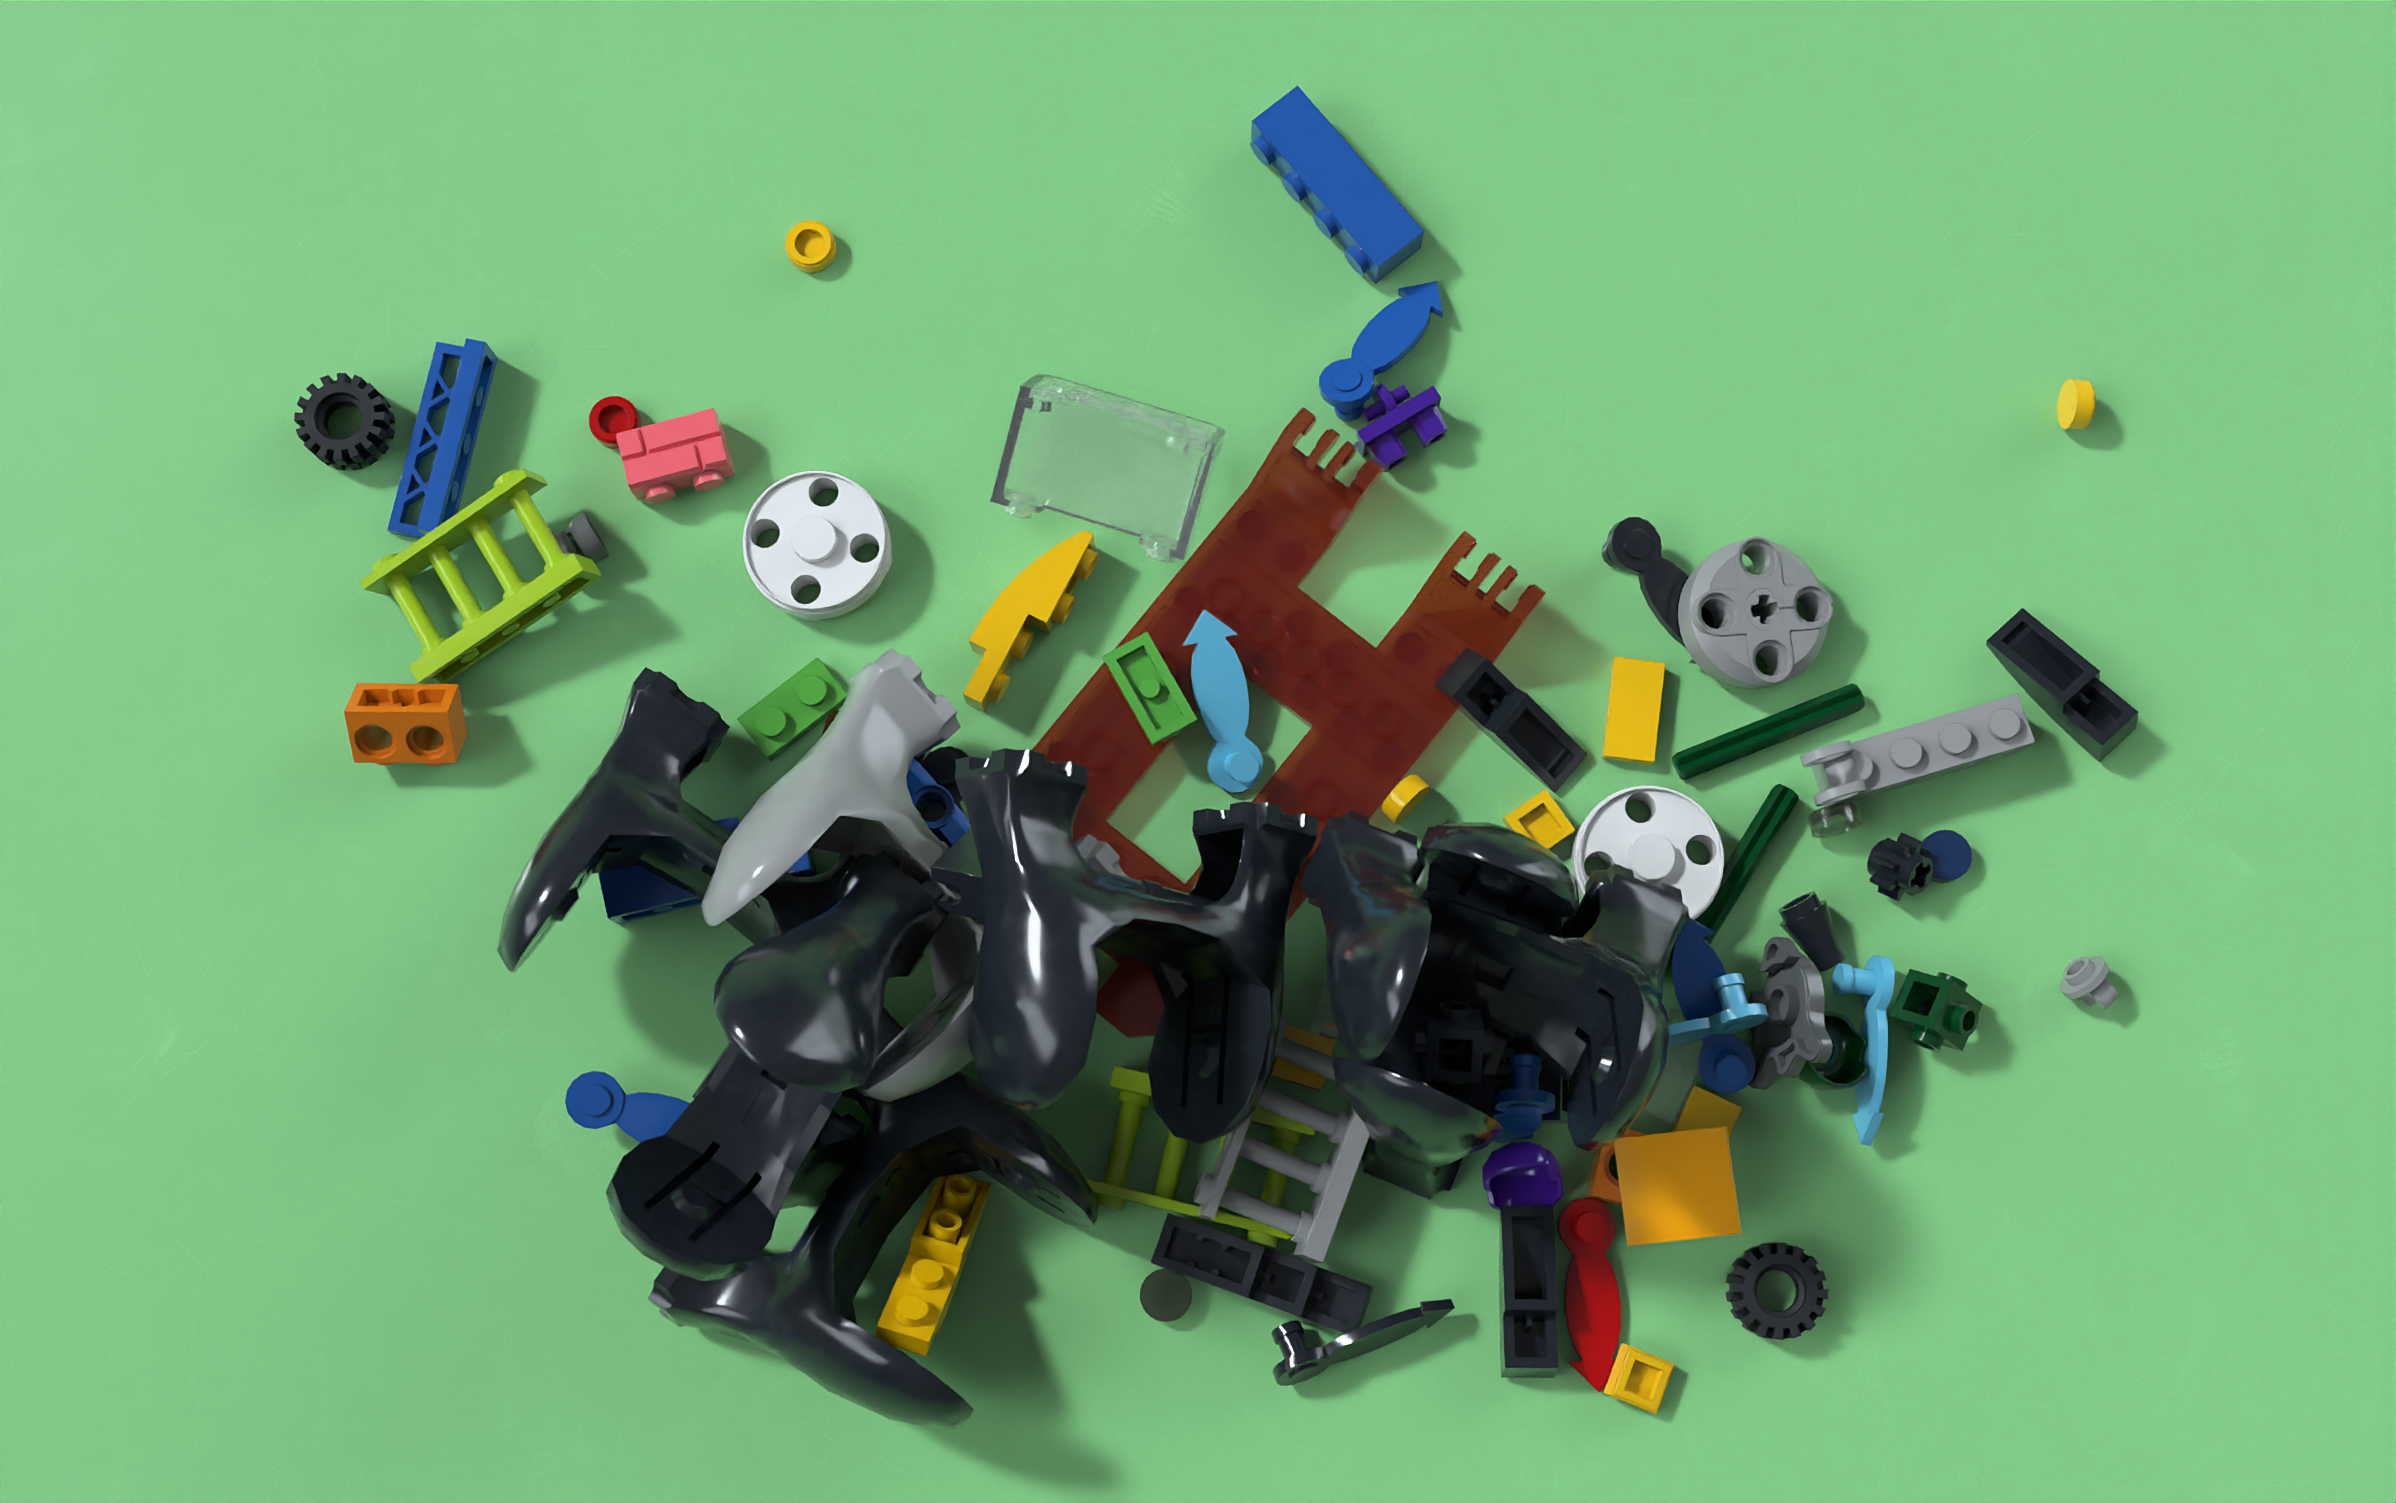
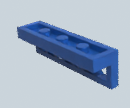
M466 338L464 347L436 342L387 528L391 534L421 539L458 513L498 359L486 342ZM447 358L460 360L454 387L451 389L443 379ZM441 386L444 390V393L438 396V392ZM449 403L442 433L437 435L430 424L433 412ZM429 433L432 440L425 444L427 434ZM437 449L430 479L428 482H425L418 471L420 461L423 457ZM415 480H416V481L418 482V484L420 485V487H418L417 489H415V490L413 491L414 484H415ZM425 496L418 525L404 523L409 505Z

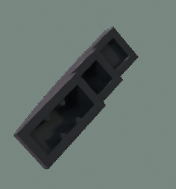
M1170 1213L1166 1217L1151 1260L1152 1264L1346 1334L1361 1327L1374 1289L1371 1285Z

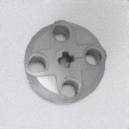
M1756 536L1724 546L1702 560L1686 580L1678 605L1680 633L1687 651L1696 664L1719 682L1733 687L1761 689L1778 685L1796 677L1808 668L1822 648L1828 622L1833 614L1831 596L1821 586L1809 565L1790 549L1763 537ZM1743 554L1752 561L1754 566L1753 574L1744 567L1742 562ZM1797 601L1805 607L1807 613L1806 621L1797 612ZM1702 607L1709 610L1712 614V628L1707 626L1702 619ZM1756 654L1762 656L1766 662V675L1757 668L1755 662Z

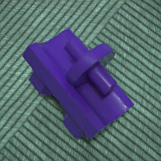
M1382 383L1375 384L1374 392L1371 395L1374 402L1361 409V413L1367 422L1380 415L1382 417L1356 432L1359 441L1354 446L1362 458L1370 454L1384 472H1388L1408 457V452L1398 438L1401 434L1412 429L1424 448L1433 445L1446 436L1448 428L1439 411L1441 396L1435 387L1432 386L1402 405L1397 406L1410 398L1407 388L1401 385L1389 392Z

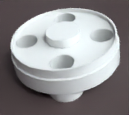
M805 471L789 475L777 481L757 499L745 523L743 533L744 561L756 587L774 606L807 622L841 616L861 606L879 588L892 564L891 536L881 508L863 487L836 473ZM832 488L838 491V497L833 504L824 507L814 504V499L821 490ZM767 529L780 531L778 541L773 546L768 548L756 546V540L762 531ZM875 544L879 547V553L874 560L867 563L855 560V553L860 546ZM810 584L821 587L820 595L814 602L810 604L797 602L796 597L802 587Z
M1636 786L1623 789L1601 801L1581 824L1574 840L1571 855V873L1577 881L1578 893L1581 898L1585 894V884L1589 879L1584 870V862L1590 857H1597L1602 859L1608 868L1615 863L1633 870L1634 878L1655 886L1663 882L1681 889L1682 902L1688 907L1689 916L1694 920L1708 908L1716 896L1724 869V853L1721 838L1715 824L1706 811L1686 795L1659 786ZM1638 799L1648 806L1650 818L1647 822L1637 823L1627 816L1625 804L1628 800ZM1689 841H1699L1708 848L1710 853L1708 864L1698 865L1688 858L1686 845Z

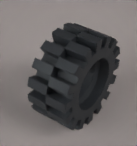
M337 373L336 381L329 375L321 377L320 379L324 386L319 389L313 383L309 385L306 390L311 394V397L307 400L300 396L297 405L303 409V412H295L294 421L301 427L296 429L298 437L304 442L303 445L320 461L328 466L331 464L339 470L345 471L346 465L352 470L362 469L360 462L363 460L369 465L378 461L373 455L377 450L383 454L387 452L389 447L384 441L385 438L392 440L394 438L395 431L390 427V424L395 423V417L388 409L391 406L370 382L367 383L362 377L354 375L353 379H351L346 373ZM344 405H353L360 408L363 415V423L355 435L347 439H337L330 435L328 419L336 409Z
M1778 1242L1760 1244V1246L1751 1247L1744 1251L1745 1254L1741 1258H1737L1732 1264L1734 1269L1732 1274L1727 1275L1726 1283H1729V1292H1725L1726 1299L1732 1304L1733 1309L1730 1311L1734 1318L1739 1319L1743 1323L1741 1326L1746 1330L1764 1338L1784 1340L1785 1338L1799 1337L1805 1330L1810 1331L1816 1325L1814 1323L1815 1319L1822 1317L1826 1309L1822 1307L1823 1299H1828V1290L1823 1287V1281L1827 1279L1824 1271H1819L1816 1267L1818 1262L1815 1258L1807 1256L1803 1253L1804 1249L1798 1246ZM1775 1269L1787 1273L1794 1281L1796 1287L1794 1302L1789 1308L1781 1312H1773L1766 1309L1757 1296V1285L1760 1278L1766 1272Z

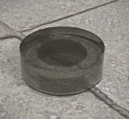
M1842 802L1825 806L1812 812L1807 818L1812 837L1814 838L1839 835L1851 831L1863 823L1858 805L1853 802Z
M1166 1268L1158 1269L1149 1274L1143 1281L1140 1289V1302L1144 1311L1153 1319L1162 1322L1174 1321L1182 1317L1189 1309L1192 1302V1288L1183 1274Z

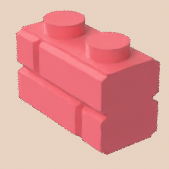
M714 408L616 434L628 486L638 501L645 499L649 504L666 502L676 496V490L694 486L695 490L698 491L715 489L724 484L725 477L735 475L723 425Z

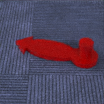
M1581 1198L1573 1200L1564 1207L1559 1216L1557 1228L1561 1241L1574 1255L1566 1275L1564 1308L1567 1329L1573 1347L1580 1356L1581 1361L1567 1362L1600 1393L1608 1382L1616 1360L1612 1359V1356L1618 1346L1621 1329V1303L1618 1283L1612 1265L1604 1255L1615 1237L1616 1222L1613 1213L1607 1205L1597 1199Z

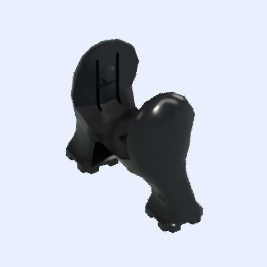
M645 667L633 682L618 732L599 766L588 777L583 787L543 834L517 880L503 915L497 949L500 958L509 971L516 972L546 937L555 923L566 918L579 899L578 892L594 873L639 865L671 884L697 895L698 897L696 898L703 901L722 847L732 833L683 800L680 785L702 762L710 761L721 746L722 739L730 726L722 720L719 712L705 702H697L686 696L679 689L677 683L661 671L654 672ZM841 853L834 866L827 872L815 876L795 877L786 872L780 879L743 908L727 918L726 921L754 945L804 923L824 912L855 857ZM727 1036L728 1045L692 1096L694 1099L708 1084L731 1041Z
M1007 748L992 751L991 758L965 757L957 759L955 781L967 808L984 888L983 935L975 968L972 1012L968 1043L978 1080L1007 1106L1032 1112L1056 1102L1062 1097L1085 1066L1094 1030L1099 978L1096 946L1150 966L1164 1001L1165 1007L1156 1028L1148 1064L1153 1109L1175 1137L1194 1143L1204 1144L1234 1132L1255 1111L1272 1072L1283 1009L1285 925L1292 892L1299 872L1312 848L1317 843L1318 818L1306 814L1282 813L1280 806L1270 803L1246 801L1230 804V810L1207 808L1194 811L1192 831L1201 857L1198 881L1189 893H1184L1162 887L1159 883L1145 879L1135 880L1094 869L1081 856L1073 840V818L1083 796L1087 794L1088 772L1086 766L1072 762L1059 763L1047 761L1045 759L1046 754L1032 750Z
M1351 810L1342 817H1329L1321 833V841L1312 859H1308L1301 873L1300 886L1308 897V903L1319 907L1326 930L1328 996L1340 1042L1346 1051L1354 1058L1369 1065L1381 1055L1396 1032L1407 1005L1419 1004L1426 1007H1438V1004L1444 1001L1465 1002L1471 1005V1009H1480L1483 1025L1523 1040L1536 1054L1569 1081L1567 1100L1568 1130L1576 1147L1591 1151L1611 1145L1618 1140L1651 1099L1666 1065L1669 1025L1667 1011L1662 1003L1664 971L1671 950L1690 918L1688 907L1682 902L1681 889L1663 882L1658 886L1634 878L1633 870L1615 863L1607 870H1593L1585 884V894L1576 913L1571 917H1567L1562 926L1563 938L1556 937L1487 911L1457 902L1435 891L1420 889L1416 882L1426 864L1421 850L1417 847V836L1400 829L1395 833L1382 830L1370 825L1369 817Z
M1447 819L1441 825L1427 828L1419 848L1426 864L1416 882L1420 889L1435 891L1457 902L1501 916L1549 935L1559 917H1571L1576 913L1579 906L1576 879L1557 855L1534 839L1510 828L1489 822L1457 823ZM1411 1004L1407 1005L1396 1032L1380 1056L1369 1065L1352 1058L1336 1057L1333 1069L1337 1088L1364 1122L1370 1134L1361 1158L1362 1172L1430 1200L1439 1191H1451L1463 1158L1487 1147L1503 1130L1499 1122L1494 1120L1493 1109L1496 1073L1509 1035L1492 1028L1491 1061H1483L1481 1083L1465 1082L1458 1085H1449L1437 1081H1426L1423 1059L1413 1057L1414 1025H1424L1426 1006Z
M885 850L875 855L862 853L854 859L822 914L750 946L730 960L722 970L714 984L713 1011L726 1036L731 1041L708 1084L689 1104L666 1134L642 1141L624 1155L617 1165L606 1190L610 1210L622 1235L647 1258L671 1271L700 1281L739 1276L750 1267L771 1240L775 1221L780 1210L797 1206L819 1207L833 1181L840 1177L866 1139L864 1137L865 1124L849 1113L841 1117L832 1110L844 1090L865 1084L876 1063L880 1048L881 1018L887 979L908 977L916 970L924 956V950L949 915V912L938 905V901L943 897L944 892L927 880L920 884L900 870V861Z
M884 1006L881 1018L880 1048L877 1057L904 1029L888 1013ZM960 1071L926 1090L891 1102L864 1096L858 1089L859 1086L844 1090L841 1096L856 1100L870 1118L871 1132L840 1177L833 1181L825 1193V1199L790 1251L775 1256L759 1255L746 1271L733 1278L700 1281L663 1267L654 1280L653 1290L648 1300L660 1308L659 1312L663 1317L679 1327L690 1326L709 1329L753 1343L803 1372L827 1391L890 1420L954 1429L968 1420L974 1409L958 1393L910 1356L857 1325L853 1300L888 1235L936 1177L982 1170L1032 1206L1066 1224L1090 1229L1097 1221L1098 1198L1077 1165L1053 1136L1020 1109L1007 1106L985 1085Z

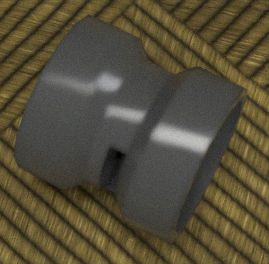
M584 512L571 519L569 527L560 532L551 531L564 554L575 553L581 555L570 538L573 535L584 553L581 556L592 559L594 563H598L610 556L600 536Z

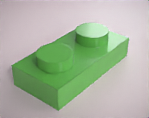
M1148 632L1103 655L1104 663L1153 748L1198 723V719Z
M817 657L738 717L737 720L764 755L771 761L825 720L828 713L833 709L838 710L842 707L847 694Z

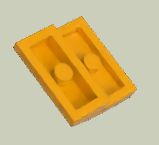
M1727 1126L1619 1138L1614 1142L1627 1246L1742 1234Z

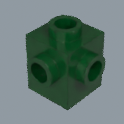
M1909 969L1889 1016L1912 1032L1909 1039L1923 1048L1939 1052L1943 1045L1963 1051L1969 1035L1977 1027L1979 1012L1983 1004L1966 992L1968 984L1957 977L1938 972L1937 976Z

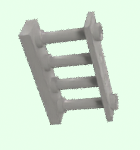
M1281 1016L1274 1059L1278 1057L1336 1081L1333 1069L1335 1058L1283 1037L1289 1018ZM1265 1087L1257 1106L1329 1135L1328 1141L1333 1142L1334 1146L1328 1162L1321 1161L1317 1165L1245 1136L1253 1117V1112L1234 1132L1226 1135L1212 1174L1205 1171L1201 1176L1193 1198L1194 1202L1200 1204L1196 1216L1205 1220L1214 1219L1218 1207L1221 1206L1291 1234V1241L1297 1243L1293 1255L1312 1263H1323L1370 1134L1364 1122L1350 1104L1346 1113L1339 1111L1335 1115ZM1237 1156L1310 1184V1191L1316 1194L1309 1213L1302 1211L1298 1215L1227 1186Z

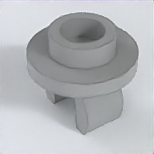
M2080 957L2071 962L2063 972L2060 990L2069 999L2081 998L2089 1006H2093L2097 1002L2102 1009L2106 1010L2120 996L2118 991L2105 980L2109 966L2101 957Z

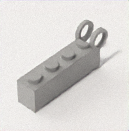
M2014 694L1851 743L1847 740L1833 743L1801 755L1800 760L1803 767L1812 768L1820 793L1813 796L1816 807L1825 806V809L1828 810L2017 754L2035 743L2019 695Z

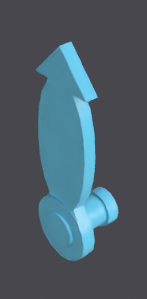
M1203 610L1183 646L1196 643L1191 663L1193 695L1205 729L1215 740L1207 757V771L1210 779L1219 788L1229 792H1242L1251 788L1259 780L1263 770V758L1259 748L1245 736L1249 723L1247 683L1241 662L1234 648L1225 639V637L1237 635V633L1208 611Z
M1880 955L1870 957L1865 965V969L1853 968L1849 964L1838 963L1832 975L1833 992L1840 995H1848L1849 993L1860 994L1865 1011L1859 1034L1868 1043L1864 1050L1863 1063L1869 1067V1071L1855 1085L1857 1113L1852 1114L1860 1144L1870 1146L1884 1113H1879L1883 1098L1888 1057L1886 1009L1890 1004L1895 983L1894 967L1891 959Z
M1741 973L1720 976L1714 979L1711 984L1714 993L1718 995L1722 1011L1707 1018L1669 1025L1668 1049L1705 1038L1712 1034L1735 1033L1762 1024L1769 1017L1766 1006L1762 1003L1748 1004L1743 989L1745 983Z

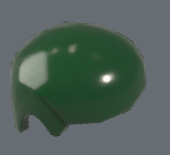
M1824 1011L1825 1029L1833 1044L1831 1057L1827 1063L1823 1064L1806 1061L1798 1077L1803 1082L1819 1090H1840L1853 1087L1869 1071V1067L1863 1063V1054L1868 1043L1855 1031V1027L1849 1019L1835 1011Z

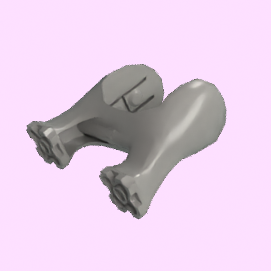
M891 648L883 653L874 663L870 662L862 667L850 679L845 702L823 736L796 766L758 799L722 847L714 874L701 904L705 922L708 925L717 926L743 908L780 879L810 848L849 854L855 858L862 853L875 855L885 850L900 861V870L920 884L927 880L944 892L943 896L961 899V893L957 887L943 885L932 880L931 866L949 847L933 834L915 808L906 781L913 757H919L948 740L961 726L956 719L957 710L945 696L936 695L925 686L921 679L922 670L909 656L900 655ZM1090 834L1077 840L1075 844L1081 856L1094 869L1130 878L1123 873L1118 864L1120 856L1107 842L1098 841ZM949 913L940 930L933 935L929 942L936 998L877 1057L876 1063L865 1084L860 1085L858 1088L864 1096L891 1102L921 1092L954 1075L973 1059L968 1036L972 1012L975 968L983 935V925L977 924V919Z

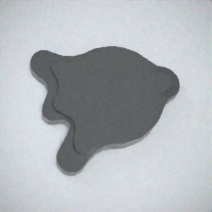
M1773 937L1766 943L1759 971L1769 973L1764 982L1762 992L1753 990L1750 992L1749 1004H1764L1769 1016L1765 1022L1751 1028V1051L1755 1056L1756 1069L1753 1079L1748 1085L1755 1089H1768L1777 1071L1783 1077L1795 1078L1800 1074L1806 1061L1820 1064L1827 1063L1832 1054L1833 1044L1824 1023L1825 995L1819 970L1813 961L1799 952L1791 939L1784 937Z

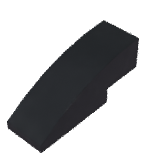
M2024 608L2018 611L1986 641V646L2025 692L2069 736L2099 762L2136 729L2139 712L2099 680L2100 670Z
M1468 647L1462 651L1433 685L1483 733L1554 793L1557 792L1588 755L1527 693L1516 688L1487 657Z
M1501 1206L1499 1228L1501 1378H1554L1558 1370L1556 1327L1558 1294L1553 1206Z

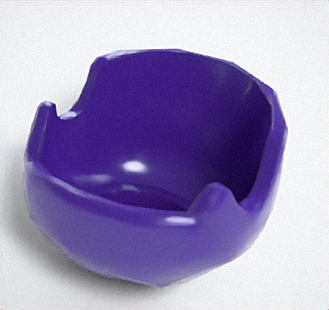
M1531 1142L1508 1143L1493 1150L1482 1167L1483 1188L1487 1192L1490 1206L1496 1210H1500L1501 1206H1553L1563 1197L1562 1174L1559 1162L1550 1150L1543 1148L1539 1144Z

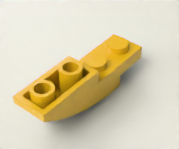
M1084 530L1060 542L1038 557L1017 575L984 614L969 639L972 650L983 657L963 693L968 705L985 713L991 701L996 704L1001 701L1011 680V677L1006 675L1007 670L1014 657L1021 660L1032 643L1034 632L1029 630L1031 625L1050 634L1056 622L1064 624L1076 600V597L1070 595L1079 578L1085 581L1089 578L1098 560L1099 553L1094 551L1096 547L1094 534Z
M960 1174L937 1178L912 1235L909 1253L877 1324L876 1337L895 1348L924 1357L927 1356L935 1334H938L960 1279L991 1187L990 1183Z

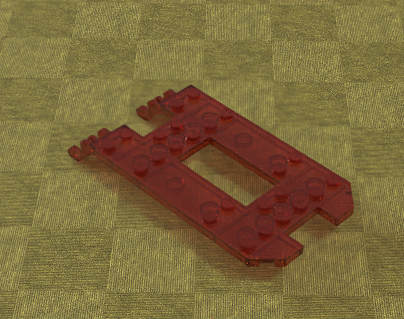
M1305 407L1301 408L1284 428L1248 488L1116 647L1118 648L1148 632L1195 714L1198 710L1193 695L1191 663L1196 643L1183 646V643L1202 611L1206 610L1237 633V635L1228 636L1225 639L1234 648L1241 662L1245 678L1311 728L1252 801L1253 803H1270L1280 806L1282 813L1306 814L1318 818L1317 843L1312 848L1299 872L1292 892L1286 924L1308 898L1300 886L1301 873L1308 859H1312L1321 841V833L1329 817H1342L1351 810L1369 817L1370 820L1391 791L1401 782L1457 712L1458 708L1433 685L1466 647L1487 657L1494 665L1521 626L1546 595V592L1534 583L1533 585L1530 584L1518 599L1519 602L1511 612L1496 602L1500 594L1504 590L1506 591L1518 576V570L1511 565L1503 571L1487 593L1483 592L1480 587L1502 559L1494 552L1492 554L1489 553L1477 568L1478 571L1470 581L1457 572L1456 568L1463 559L1466 560L1478 544L1477 539L1467 531H1463L1445 553L1410 606L1376 648L1298 587L1332 547L1367 492L1384 471L1382 466L1371 459L1363 464L1349 487L1335 477L1341 468L1345 467L1357 452L1355 450L1356 447L1349 441L1343 444L1325 469L1319 466L1340 437V434L1333 429H1327L1323 433L1309 456L1298 450L1295 446L1303 436L1310 432L1317 421L1316 416ZM1103 663L1034 746L1032 751L1046 754L1045 759L1047 761L1059 763L1072 762L1087 767V794L1083 796L1073 818V840L1075 843L1079 838L1090 834L1098 841L1107 842L1120 856L1118 864L1123 873L1135 880L1145 879L1159 883L1165 888L1189 893L1199 879L1200 866L1184 884L1107 823L1178 734L1153 748L1106 664ZM1097 947L1116 962L1119 967L1098 991L1096 1013L1128 1039L1155 1036L1165 1004L1151 967Z

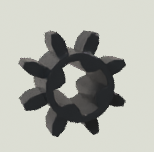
M1900 833L1897 841L1886 838L1873 847L1868 857L1867 870L1872 875L1869 879L1870 882L1878 885L1879 893L1899 901L1904 892L1913 896L1926 888L1933 874V863L1928 858L1930 851L1921 848L1922 841Z

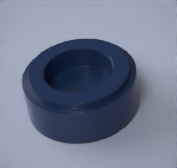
M1939 830L1922 840L1921 848L1930 851L1928 858L1933 863L1932 881L1948 883L1958 879L1969 869L1972 861L1971 848L1967 840L1959 833L1951 830Z

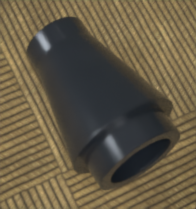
M1815 891L1790 901L1778 910L1783 919L1780 926L1807 957L1813 961L1819 972L1836 966L1846 958L1841 950L1826 900L1820 901Z

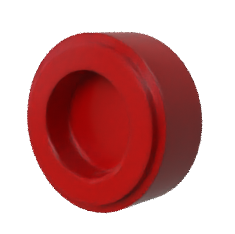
M609 396L601 399L593 406L589 414V428L592 434L602 445L612 449H619L616 438L617 433L642 427L641 417L637 409L629 400L619 396Z

